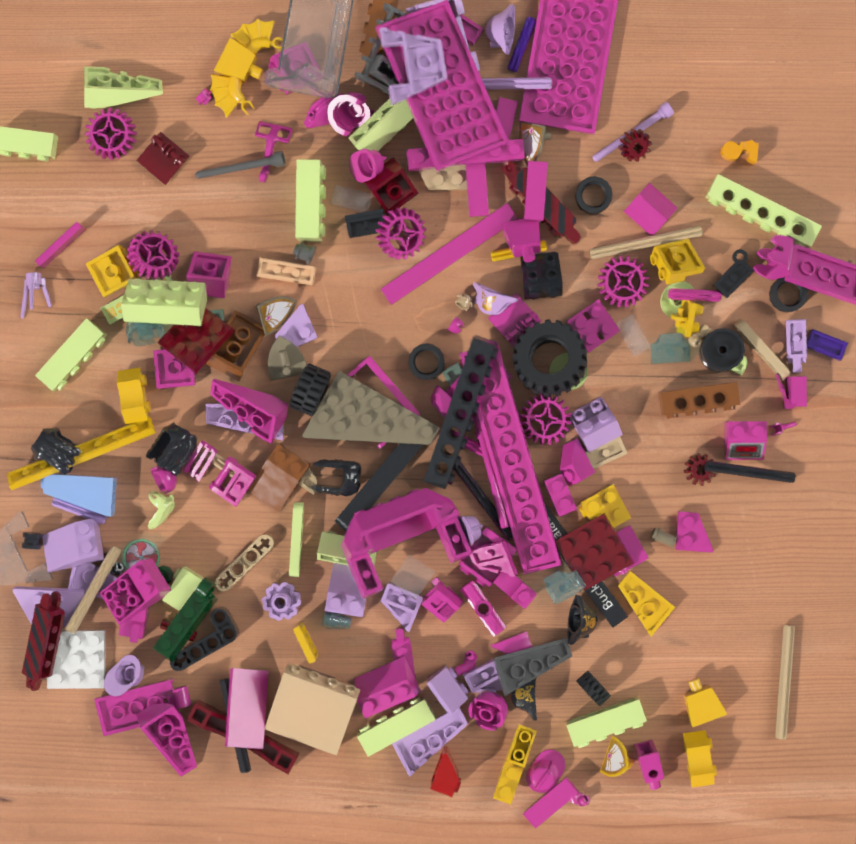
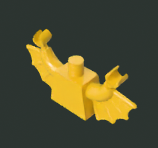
M256 19L251 24H242L238 31L231 33L232 38H229L214 69L216 74L210 75L212 78L210 91L215 97V106L223 110L225 117L231 114L238 103H241V108L246 115H249L246 111L248 106L255 110L253 104L245 100V96L241 92L242 82H247L249 76L258 80L262 76L263 69L255 65L257 62L256 54L261 49L270 48V46H274L279 51L285 49L282 46H278L279 42H285L282 38L276 37L273 41L270 40L275 23L274 20L263 22Z

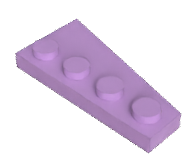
M460 707L451 715L445 713L437 717L435 721L392 744L409 777L468 725V721Z

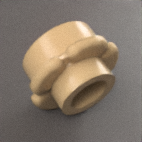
M457 295L458 298L455 303L459 308L467 311L470 307H473L472 298L469 295Z

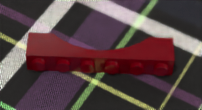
M198 699L186 720L202 729L226 737L227 714ZM265 734L263 749L247 748L271 766L288 775L299 756V752Z

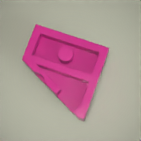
M678 511L675 549L713 553L712 545L699 514L696 512Z
M505 540L470 548L472 551L470 558L476 569L489 570L493 573H499L500 571L508 573L511 577L516 576L517 570Z

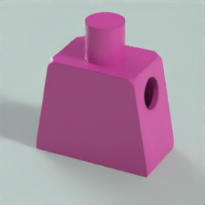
M519 219L502 223L503 234L513 256H523L525 262L535 260L534 254L541 251L539 221Z
M653 740L634 744L645 783H649L651 790L659 789L661 787L660 780L664 779L659 754Z

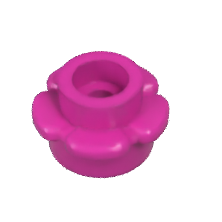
M206 88L201 91L195 98L199 102L198 105L202 103L206 105L211 100V91Z

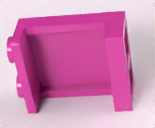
M485 526L481 532V537L474 541L470 548L504 539ZM505 540L509 553L513 556L517 548ZM470 556L459 562V565H461L460 570L468 576L470 573L477 577L475 581L483 587L485 585L490 587L492 580L498 574L489 570L476 569Z

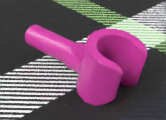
M775 423L768 428L774 427L776 432L771 434V436H776L788 428L797 426V423Z

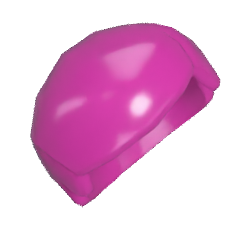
M159 466L151 468L152 476L160 491H166L164 492L166 494L175 489L177 478L174 474H171V471Z

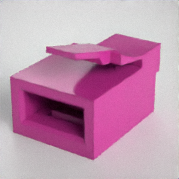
M775 374L783 396V409L807 406V376L787 377L785 393L779 375Z
M436 576L431 581L435 586L423 597L422 605L444 623L460 608L463 599L455 594L449 586L446 587Z
M149 608L122 623L119 636L130 637L129 642L137 643L138 638H145Z

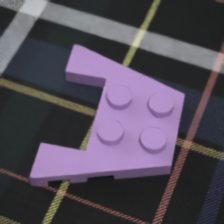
M380 28L382 48L403 47L408 84L389 86L391 105H395L446 81L447 74L441 40Z

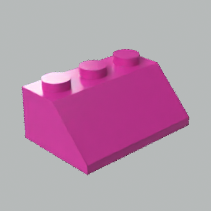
M405 656L354 678L355 687L360 689L357 702L365 718L414 698L421 691Z

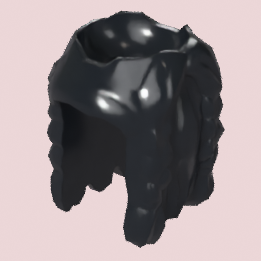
M173 422L162 428L158 438L155 439V443L148 450L146 457L150 460L154 458L157 466L166 468V470L171 471V474L178 476L183 466L190 460L193 451H195L197 438L188 430L181 428Z
M57 427L43 429L35 443L31 446L36 461L44 460L64 475L71 472L73 469L72 465L75 463L74 456H79L81 453L79 448L74 447L77 444L64 437Z
M322 459L314 463V466L344 470L342 486L317 484L312 486L314 491L336 496H351L359 491L361 486L359 482V475L361 474L360 463L343 461L342 459Z

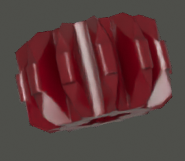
M631 129L630 134L624 132L626 137L619 138L620 142L623 143L618 146L622 151L621 155L626 157L628 161L634 159L636 162H639L640 157L646 159L645 153L651 152L648 147L652 145V142L648 140L650 138L649 135L641 129L637 131Z
M697 453L696 460L693 456H690L689 459L692 463H684V465L689 466V469H685L683 472L690 473L686 479L691 480L693 478V485H696L699 480L700 486H704V479L707 483H711V479L708 476L715 477L716 474L705 471L704 468L702 469V474L696 473L698 465L705 466L708 455L704 454L701 459L700 453Z

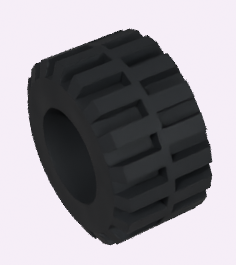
M307 364L293 391L290 408L312 417L325 395L331 379V372L313 364Z

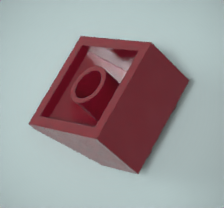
M394 157L384 163L383 171L380 174L364 182L387 215L389 210L394 212L395 208H400L419 194L404 169Z

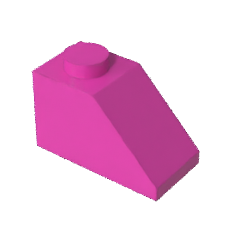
M578 438L564 444L562 449L560 471L568 486L576 484L595 473Z

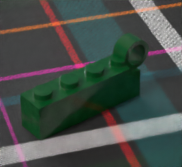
M207 577L199 583L196 590L191 594L154 645L153 649L170 662L175 660L218 600L212 594L216 588V583Z

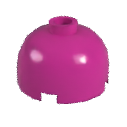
M492 691L479 693L472 700L468 711L471 719L474 717L479 727L494 731L498 727H502L506 721L508 706L501 695Z

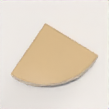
M309 468L298 485L314 495L316 491L312 489V486L317 485V478Z

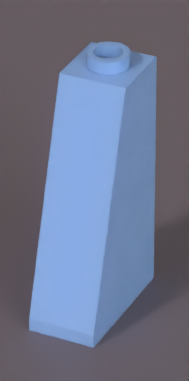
M52 474L41 479V489H43L44 494L105 516H115L117 478Z

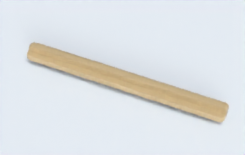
M695 226L590 249L591 259H597L700 237L703 235L701 226Z
M793 625L783 626L775 738L781 740L787 738L795 626Z

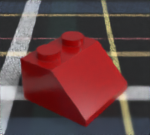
M443 746L431 779L430 789L453 797L454 792L458 793L461 778L448 747Z

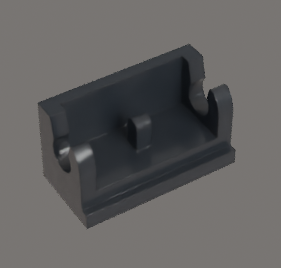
M383 209L346 215L345 220L349 238L377 234L376 229L381 228L378 222H384L382 217L384 215Z

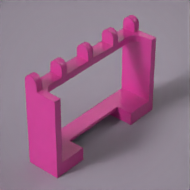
M371 356L367 357L348 374V376L353 377L363 367L368 365L404 408L420 415L418 410L389 379ZM380 442L377 447L380 449L388 442Z

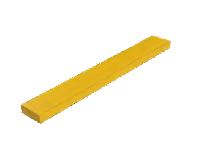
M148 417V421L129 424L74 446L79 448L81 453L79 456H74L75 463L72 466L155 434L156 431L151 417ZM41 460L8 472L6 475L12 491L60 471L48 462Z

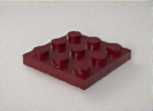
M205 307L201 326L174 324L157 343L197 374L235 330Z
M605 513L555 540L556 546L583 591L634 564L632 557Z

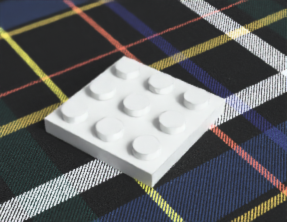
M62 630L51 677L47 678V689L104 688V679L106 677L105 630H77L75 633Z

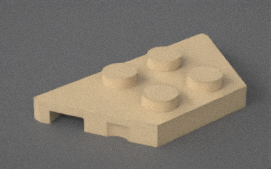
M465 165L451 166L438 172L436 169L418 171L428 191L467 190Z

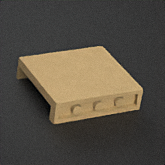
M288 663L277 690L265 730L337 756L360 689L350 684L338 682L334 678L319 675L315 671H308L298 665Z

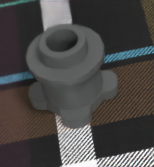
M303 241L300 244H296L293 254L296 255L295 259L299 258L310 265L317 247L307 246Z

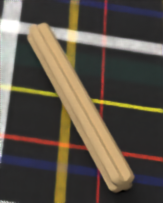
M115 546L110 548L66 626L67 631L71 633L77 631L121 553L119 548Z

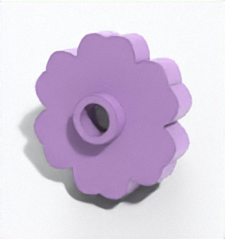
M286 581L280 585L273 583L266 589L267 595L262 598L263 609L269 611L270 618L280 621L283 617L291 619L298 613L297 607L302 603L301 594L294 591L295 586L293 584H289ZM280 597L285 599V604L279 602Z

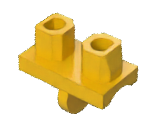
M682 300L681 308L678 307L677 313L671 314V319L676 320V332L683 334L685 337H691V334L699 332L700 325L694 321L695 315L701 316L704 307L691 300Z

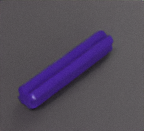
M532 17L526 18L507 67L509 71L517 72L536 24V19Z

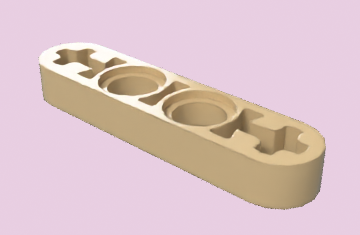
M740 318L733 324L736 331L774 373L779 375L780 379L784 380L791 374L788 368L744 320Z
M263 534L257 538L216 578L217 589L227 591L235 585L274 547L273 537L269 534ZM262 538L265 540L269 539L270 547H263L261 551H263L264 553L261 555L260 551L257 548H255L254 545L256 544L257 547H259L263 543L261 540ZM248 551L256 552L257 559L255 561L247 559ZM235 564L242 565V574L237 575L233 572ZM229 571L230 575L236 578V580L233 581V578H231L227 582L228 587L225 585L223 587L220 586V578H227L229 574L226 572Z

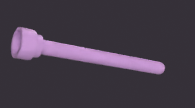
M664 102L657 109L658 112L633 129L636 131L638 129L645 130L661 118L668 119L674 115V111L667 102ZM618 138L594 154L593 160L595 162L601 160L623 143Z

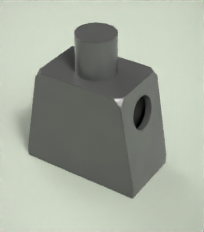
M376 55L367 77L387 87L399 85L389 59L383 55Z

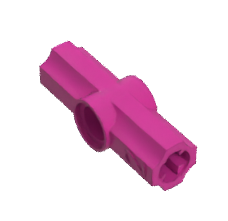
M474 580L460 588L492 636L499 634L506 628V625ZM481 603H485L489 606L487 612L481 613L478 611V606Z

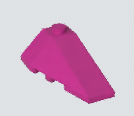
M218 379L212 380L210 395L227 410L232 409L238 415L237 419L240 422L245 421L252 427L250 431L256 436L271 444L286 420L289 404L270 394Z
M152 704L137 714L141 730L181 777L197 767L183 717L172 704Z

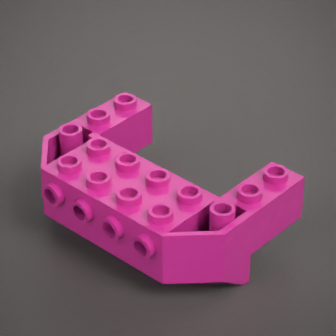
M426 488L419 491L415 489L408 492L406 496H397L390 499L388 503H379L372 506L370 510L365 511L364 509L354 513L340 546L362 599L379 593L383 589L370 558L372 553L436 529L451 564L472 554L457 518L460 513L451 499Z

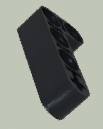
M218 607L211 613L210 619L216 631L182 649L175 660L170 662L173 670H184L233 642L238 637L239 628L227 608ZM216 612H223L225 619L219 621L216 618ZM227 628L233 629L234 637H227L225 630ZM209 638H215L218 645L216 647L210 646ZM193 647H198L201 650L200 656H195L192 653ZM187 655L188 659H186L182 664L176 663L178 659H182Z

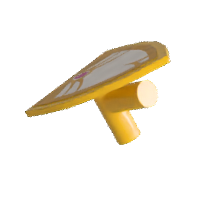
M612 736L600 772L608 777H617L630 769L634 761L628 758L623 743L615 736Z

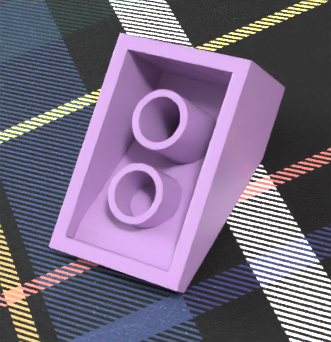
M93 518L74 522L42 535L49 573L104 560L99 523Z
M333 563L325 611L363 617L367 597L362 599L349 566Z

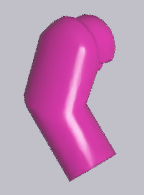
M468 650L465 653L464 663L455 667L458 676L475 668L477 661L476 652Z
M579 792L570 802L584 807L590 803V798Z

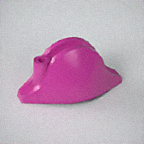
M327 94L318 97L312 103L304 121L306 128L330 124L328 120V107L334 98L344 94Z

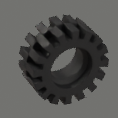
M588 670L576 680L598 706H601L611 697L609 692Z

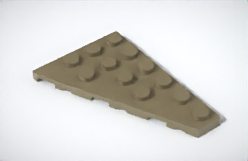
M339 371L302 436L315 439L431 445L440 427Z

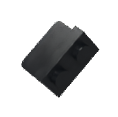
M557 252L534 254L535 260L532 262H525L523 256L520 257L524 300L563 296V281L559 254Z

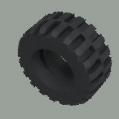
M550 319L545 320L543 324H540L539 321L535 322L532 328L529 326L525 328V333L518 336V342L514 344L513 348L514 368L520 382H523L528 390H533V393L537 395L542 393L545 397H550V394L561 396V392H570L571 387H576L580 383V378L584 377L585 368L587 367V351L584 340L580 338L578 331L572 330V326L569 324L563 325L562 321L559 320L551 323ZM556 343L563 346L568 353L567 365L561 371L553 374H544L537 371L532 363V355L541 345Z

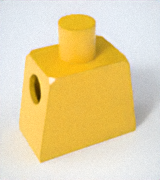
M699 678L688 681L691 691L685 693L684 698L689 723L692 727L727 715L710 685L702 687Z

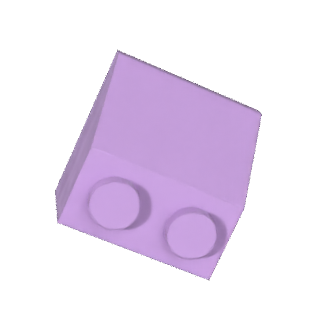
M445 665L427 678V685L446 712L451 715L468 699L467 693L469 691L463 682L459 684L456 680L458 675L452 667L448 668Z

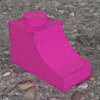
M499 571L492 580L494 584L524 609L537 595L531 587L517 576L511 577L508 573Z

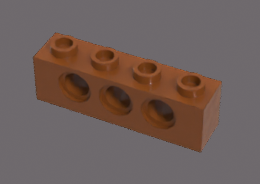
M737 382L658 393L661 415H666L667 419L678 417V413H686V416L697 415V411L705 410V413L717 412L716 408L724 407V411L735 410V406L740 405ZM716 393H721L723 396V401L719 404L714 401ZM698 395L704 398L702 406H697L695 403V398ZM678 398H682L685 401V406L682 409L676 406Z

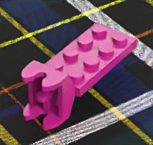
M775 235L771 238V241L776 245L773 249L762 248L757 251L758 256L767 261V265L758 264L754 266V270L758 275L770 280L785 277L787 282L856 305V265L794 244L793 238L784 235Z

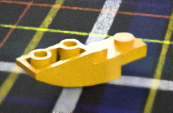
M518 724L504 760L493 799L509 805L512 804L537 732L536 730Z

